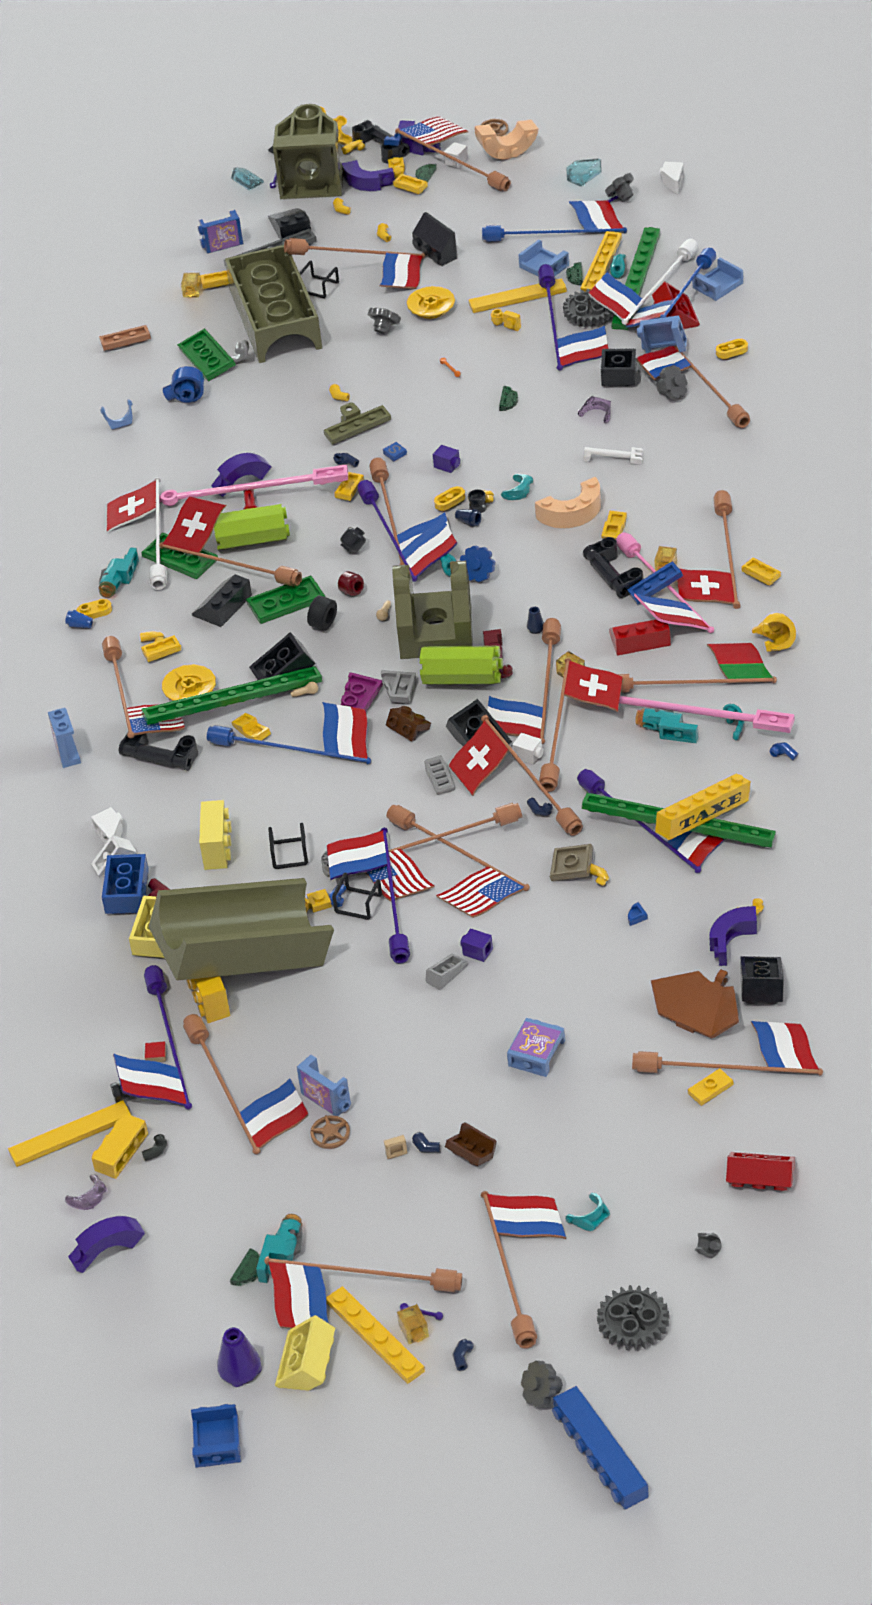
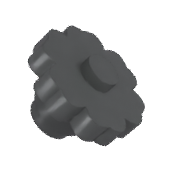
M627 173L623 177L616 178L605 189V193L608 197L616 194L623 202L634 195L629 185L634 180V177L631 173Z
M369 308L367 314L371 319L375 320L373 324L374 331L381 334L387 333L390 324L398 325L401 320L398 314L385 308Z
M675 365L663 368L660 372L661 379L657 382V390L661 394H666L672 400L684 397L687 393L686 385L688 384L685 374L681 373L680 368Z
M538 1360L529 1363L528 1371L523 1372L521 1386L524 1388L523 1398L527 1404H533L534 1407L543 1408L550 1405L551 1398L555 1397L562 1390V1380L556 1375L552 1364Z

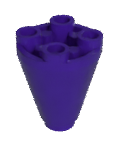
M231 1327L224 1332L217 1360V1371L221 1379L234 1387H241L243 1384L253 1380L261 1372V1358L244 1333L236 1327Z

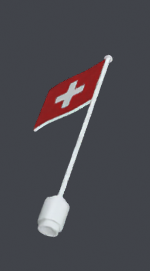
M156 477L153 482L120 496L107 504V533L156 510V564L152 565L149 569V583L155 590H161L167 584V568L160 564L159 483L161 479L159 477Z

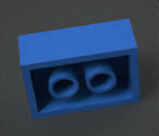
M146 854L107 855L102 891L105 914L138 913L143 896H146L149 868Z

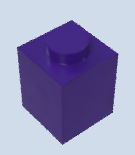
M441 444L432 454L434 468L452 473L460 465L461 459L457 449Z
M470 928L460 941L463 955L485 962L493 949L492 935Z

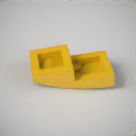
M609 510L601 537L616 539L623 532L627 513Z
M247 713L231 722L242 735L249 739L262 741L271 734L268 727L259 724L256 717Z

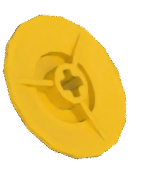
M430 286L414 291L409 295L406 302L408 309L412 313L422 318L432 319L448 312L453 307L455 298L454 294L448 289Z
M195 664L183 665L173 669L162 681V691L172 701L212 692L216 686V677L213 672L204 666Z

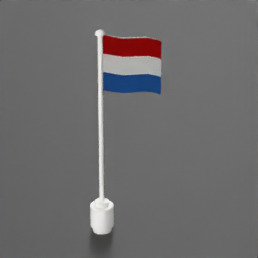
M687 239L677 249L678 259L643 299L632 289L613 278L608 272L589 291V296L619 317L623 325H627L628 320L681 260L689 261L698 251V243L694 239Z

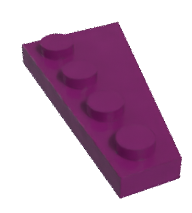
M349 672L345 692L341 698V705L367 711L383 687V681Z

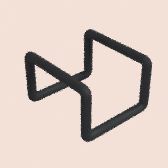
M309 261L299 273L302 275L310 266L311 276L323 280V295L310 291L307 292L312 296L326 298L325 282L339 283L338 268L334 267L326 277L314 275L313 262ZM334 272L336 275V280L330 279Z
M300 823L301 837L274 840L272 827L268 828L270 853L274 869L308 864L303 823ZM302 841L304 862L276 865L274 844Z
M346 872L343 873L332 895L334 911L338 914L369 920L371 918L369 903L372 897L382 896L381 881L377 879L371 891L349 887L348 874ZM344 880L347 890L369 895L365 903L367 916L338 910L336 896Z

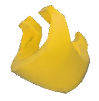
M776 612L768 615L758 626L752 629V633L761 634L774 641H765L767 652L787 649L792 646L796 639L794 623L782 613Z

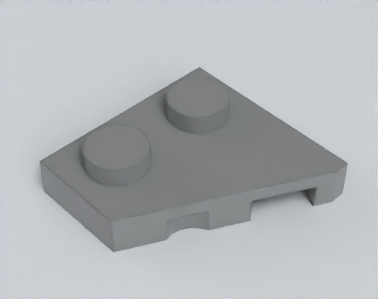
M381 670V678L390 701L409 703L416 681V673Z

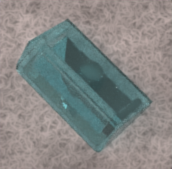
M235 167L231 175V179L248 190L264 182L263 179L246 168Z

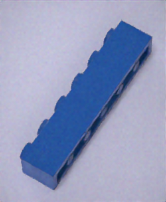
M575 1386L553 1397L554 1407L552 1412L554 1417L562 1421L565 1432L569 1437L572 1436L579 1452H584L587 1456L591 1469L597 1470L601 1483L605 1487H609L614 1501L617 1504L620 1503L624 1510L649 1498L647 1482L579 1388Z

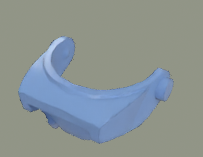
M130 399L127 400L128 411L121 419L112 420L108 418L104 407H101L100 412L111 429L132 424L131 406L133 404Z

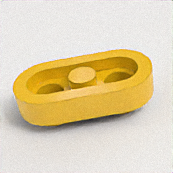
M735 339L716 346V356L721 359L742 355L748 351V342L745 339Z
M459 486L451 487L434 498L435 508L440 511H446L465 499L464 488Z
M99 599L81 604L77 607L76 611L95 619L110 614L112 612V605L108 599Z

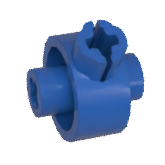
M191 366L180 367L172 374L171 384L163 387V394L169 401L176 398L185 403L195 402L204 393V376L197 368Z

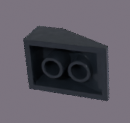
M299 208L268 215V219L279 239L307 229L311 230L309 217L305 211Z
M290 632L249 666L257 680L310 668L316 663L303 644Z
M478 699L450 717L446 724V728L456 741L464 746L482 725V716L487 715L490 723L508 744L512 743L511 739Z
M740 956L742 1002L748 1004H756L757 1002L777 1004L778 1002H783L784 978L781 957Z

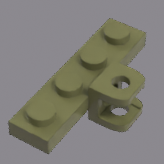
M350 402L340 407V412L343 415L341 416V423L324 429V435L333 445L391 420V414L383 405L361 414L360 409Z

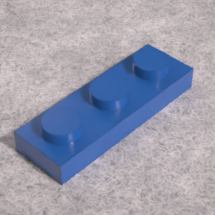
M672 561L630 587L627 591L633 600L640 604V601L634 596L635 593L651 597L683 577V574Z

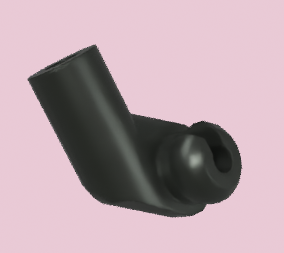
M163 1134L154 1136L155 1143L152 1148L141 1151L145 1161L163 1154L167 1145V1140Z

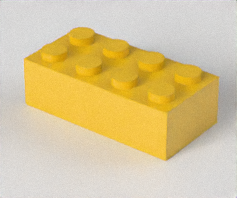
M220 976L186 980L188 988L193 990L194 1002L199 1004L200 1016H205L207 1023L231 1016L226 989Z

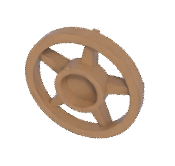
M489 119L481 124H489L495 131L496 136H504L508 132V124L501 119Z
M325 1115V1117L318 1119L312 1125L310 1131L311 1138L321 1148H337L348 1140L350 1128L347 1121L343 1118ZM330 1121H338L340 1123L330 1124ZM323 1122H326V1125H324L323 1128H317L318 1125H320ZM343 1126L346 1127V1134L344 1137L341 1134H339L338 1131ZM314 1133L322 1134V1142L315 1138ZM340 1139L338 1142L326 1144L328 1140Z

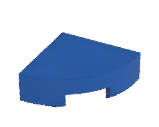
M394 134L392 137L387 136L384 139V145L399 146L402 134Z
M639 902L633 904L628 913V923L630 926L648 919V914Z

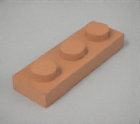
M147 325L99 336V339L105 351L151 339Z

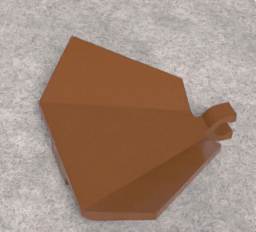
M720 969L714 982L709 981L700 971L651 980L658 1014L676 1022V1026L691 1033L696 1031L709 1038L720 1035L739 1023L734 986L723 987L728 982V978H726L728 972Z

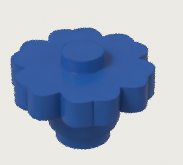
M472 546L465 549V555L460 556V561H466L469 581L474 579L477 582L484 581L490 577L489 573L494 572L496 562L494 559H491L492 552L486 547Z

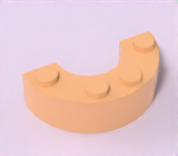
M532 120L517 121L512 132L505 136H496L495 131L489 124L475 126V136L490 156L504 160L518 157L533 144L539 128Z
M596 477L581 482V494L571 500L560 501L548 496L536 501V519L547 526L555 528H573L588 523L597 516L601 508L599 481Z

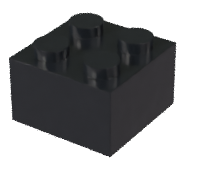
M602 349L601 386L635 385L636 349Z

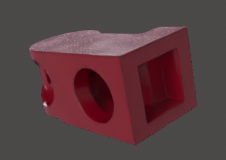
M501 629L483 631L484 646H500L499 658L503 659Z

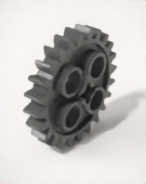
M589 289L586 292L581 290V293L574 292L575 295L570 294L569 298H566V302H563L564 317H567V321L571 320L572 324L577 322V326L583 324L584 327L587 324L590 327L593 324L599 326V322L605 324V320L610 321V317H614V313L589 296ZM588 300H591L592 315L588 313Z
M629 1285L626 1291L623 1287H620V1293L612 1290V1297L606 1295L605 1302L601 1301L600 1308L597 1309L599 1332H603V1338L609 1337L610 1344L616 1341L617 1348L625 1344L626 1350L629 1349L630 1345H633L635 1350L638 1349V1345H642L646 1349V1343L649 1342L655 1345L654 1338L661 1340V1333L666 1334V1327L669 1326V1311L667 1303H663V1297L657 1298L656 1291L650 1294L648 1287L641 1291L640 1285H638L636 1290H633L631 1285Z

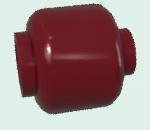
M346 571L338 579V589L346 595L357 596L364 588V580L357 573Z

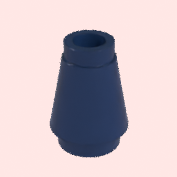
M457 509L455 512L456 519L472 527L479 525L482 519V515L477 509Z
M533 606L529 609L527 629L532 634H538L543 631L544 621L540 609Z

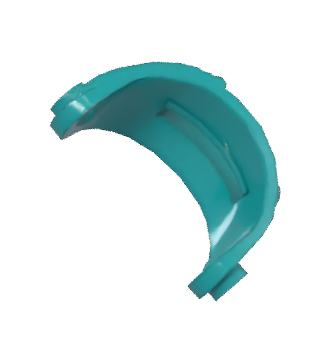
M514 474L513 480L520 484L513 489L502 491L501 496L506 500L525 498L529 493V484L533 483L532 476Z
M597 1193L589 1194V1198L597 1204V1208L594 1211L583 1216L567 1214L565 1216L566 1221L587 1231H593L610 1215V1212Z

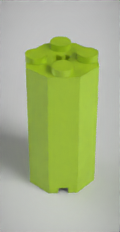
M282 504L221 513L214 527L216 542L220 544L217 545V549L224 550L287 540V536H290L289 525L284 522V519H287L286 507H282Z
M424 646L421 648L419 659L420 664H422V669H420L422 684L500 683L501 673L499 670L503 669V659L499 658L500 646Z

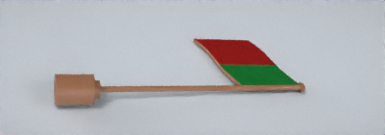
M752 643L707 644L715 655L718 666L726 679L633 681V677L630 678L629 674H618L623 677L621 693L630 692V689H633V685L773 682L774 684L777 682V678L771 676L764 666L759 651Z

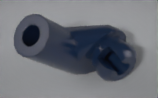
M336 453L333 456L336 464H350L353 467L359 465V460L348 453Z
M533 797L527 800V805L534 814L548 816L552 813V804L544 803L541 806Z
M417 1132L412 1136L413 1144L420 1152L440 1153V1142H429L422 1132Z
M460 1340L453 1351V1359L458 1371L467 1369L465 1354L466 1352L470 1353L474 1348L473 1342L470 1340Z

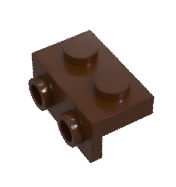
M401 706L390 709L386 726L406 739L414 741L417 731L429 730L431 722L427 721L423 715L414 713L410 707Z
M464 1122L461 1124L459 1134L446 1140L445 1147L455 1155L468 1160L472 1165L479 1166L493 1159L497 1141Z

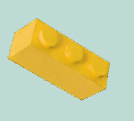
M124 1113L115 1122L111 1132L104 1137L100 1147L93 1152L92 1162L94 1170L116 1179L147 1137L146 1121Z

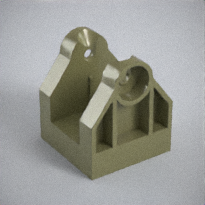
M302 104L296 107L292 114L275 126L273 152L280 200L342 196L343 168L339 160L338 125L335 120L325 114L321 107L316 104Z
M466 561L450 562L452 591L414 593L409 565H396L392 567L400 659L420 658L421 648L424 646H473L472 604ZM433 621H441V622H442V623H440V624H435V625H433V624H428V623L433 622Z

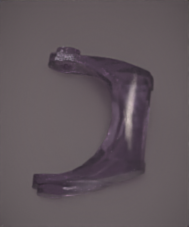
M591 396L578 411L579 417H583L587 411L594 409L603 410L606 412L603 422L607 424L610 421L611 401Z
M91 1174L90 1179L95 1183L92 1189L76 1197L67 1195L65 1202L76 1209H93L101 1202L103 1193L107 1191L105 1184L96 1174Z

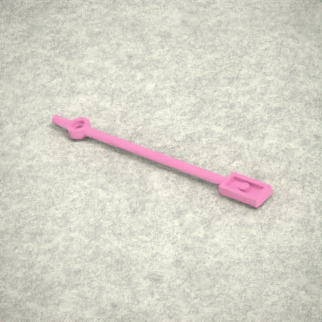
M340 465L313 469V474L177 493L175 490H167L159 496V503L162 502L164 505L173 506L181 499H188L189 496L202 497L313 481L314 485L343 482L348 480V466Z
M620 696L619 702L620 704L753 722V728L790 733L795 721L794 714L759 709L756 715L624 696Z

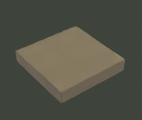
M592 844L554 848L549 876L551 881L589 877L593 854Z

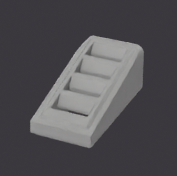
M440 755L426 759L424 761L425 771L437 795L455 790L443 757Z
M453 953L426 970V983L439 990L442 989L467 966L468 961Z

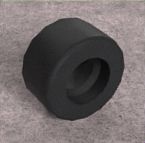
M320 595L315 597L307 614L309 626L324 631L328 630L337 614L336 601Z

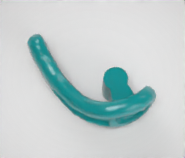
M625 254L614 256L610 265V273L616 279L624 274Z
M448 553L439 560L442 563L444 573L450 577V562L457 560Z
M730 703L723 707L725 711L743 713L741 708L735 704ZM726 718V722L731 724L734 722V719ZM742 720L738 721L736 730L733 733L734 740H738L743 731L744 721Z

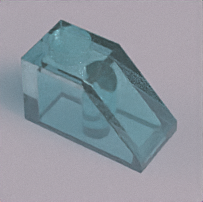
M599 158L576 160L566 167L567 181L580 187L602 172L601 159Z

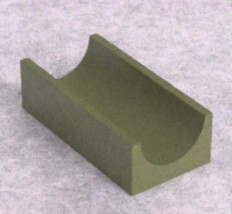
M284 245L225 258L229 290L259 363L265 362L267 350L273 342L290 334L306 336L313 342L316 350L322 349L318 315L292 255L284 252Z
M305 878L158 890L149 923V929L176 981L323 966L334 932L332 925H310L305 906L307 885Z

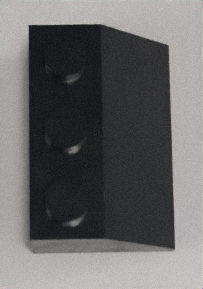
M424 212L412 232L413 246L441 266L456 260L455 232L429 213Z
M234 574L223 581L192 613V616L222 627L246 602V599L252 596L250 580Z

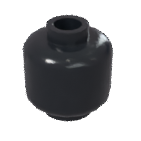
M352 527L347 528L340 537L342 542L340 545L349 553L358 552L366 542V538L363 536L365 532L359 527L355 529Z

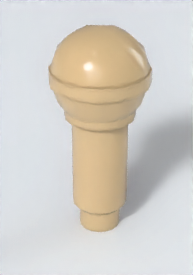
M389 600L376 612V617L380 621L388 618V610L391 606Z
M309 682L305 687L293 690L291 696L297 697L307 693L315 694L318 692V685L315 682Z

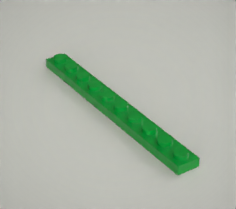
M644 227L625 283L627 287L639 296L660 236V228ZM614 315L612 329L628 330L629 327L623 325L622 320Z
M314 666L142 708L141 712L147 725L156 724L218 707H225L306 686L309 682L320 683L322 682V675L317 667Z
M586 793L581 809L604 813L609 816L624 817L628 820L656 824L657 812L664 808ZM715 818L689 830L703 835H712L722 839H732L742 843H751L771 848L776 836V831Z

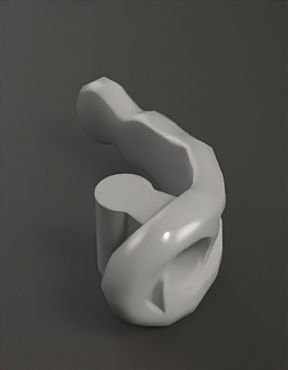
M243 340L242 344L236 343L235 353L238 355L231 356L235 363L247 358L249 342Z

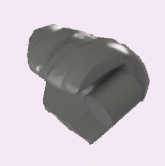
M698 1233V1245L694 1251L708 1257H715L722 1248L720 1238L715 1233Z

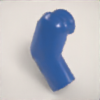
M786 742L775 743L769 750L770 754L774 757L786 754L791 760H794L799 754Z
M342 884L336 896L337 907H341L344 902V898L341 897L346 890L344 884ZM336 887L329 893V898H330V900H331V905H332V906H333L332 895H333V893H334Z

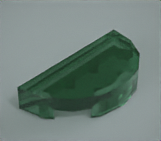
M427 164L419 167L416 170L415 178L428 182L437 169L436 164Z
M581 262L574 263V266L568 267L566 270V278L571 284L582 285L583 283Z
M503 386L499 411L512 409L518 403L517 391L512 390L509 386Z
M252 1248L248 1250L230 1279L231 1285L242 1286L241 1283L253 1282L258 1278L256 1268L260 1255Z

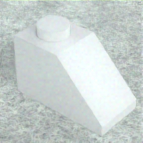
M665 161L663 168H660L662 184L675 194H679L684 176L683 162Z
M110 807L91 817L94 831L105 844L112 835L121 838L123 833L121 823H123V819L119 812L116 813Z
M112 835L91 865L98 876L102 877L105 875L107 855L136 854L137 852L130 840Z

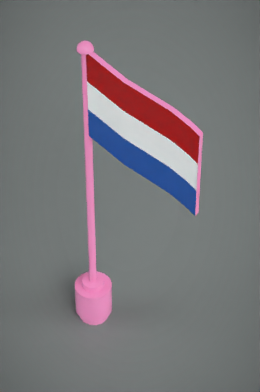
M623 532L619 534L616 538L618 548L629 558L637 556L653 573L656 572L639 554L641 550L639 542L629 533ZM670 585L667 588L681 602L634 594L658 621L705 629L709 633L714 632V627H710Z

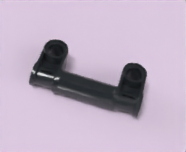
M365 120L352 127L353 141L362 140L365 144L375 139L382 143L381 160L383 163L388 164V159L395 157L402 158L410 151V146L407 143L400 142L399 146L384 145V139L387 136L392 137L393 135L384 131L378 125H373L370 120Z
M607 537L599 542L588 545L583 550L584 558L590 561L591 566L609 587L616 591V595L619 598L627 597L629 595L627 589L644 579L643 571L638 567L619 574L611 565L610 561L618 557L617 541L612 537Z
M147 733L135 735L133 738H129L126 734L120 742L118 750L122 756L126 754L133 756L135 759H142L170 767H181L186 771L190 770L192 763L198 756L196 740L191 735L181 737L172 751L147 745L149 742Z

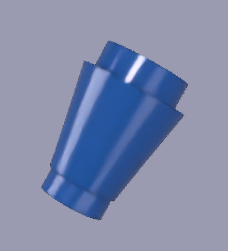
M69 610L66 615L65 624H68L69 627L90 629L93 624V618L76 610Z

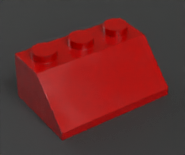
M664 281L652 294L654 304L675 299L680 290ZM683 293L666 317L679 316L684 329L698 327L700 323L688 295Z
M657 619L609 629L617 656L671 646L668 623L658 621Z
M731 1152L727 1156L726 1182L731 1183L733 1187H744V1184H753L752 1188L765 1189V1186H774V1190L786 1191L787 1187H791L793 1183L795 1157Z

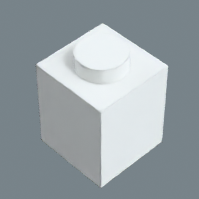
M454 142L444 151L463 162L468 160L466 145ZM444 156L445 165L459 168L462 165Z
M521 733L513 743V751L524 762L534 765L538 758H541L543 755L542 740Z

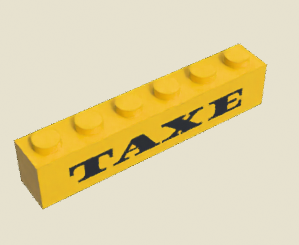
M736 773L658 811L655 832L671 840L749 801L751 781Z

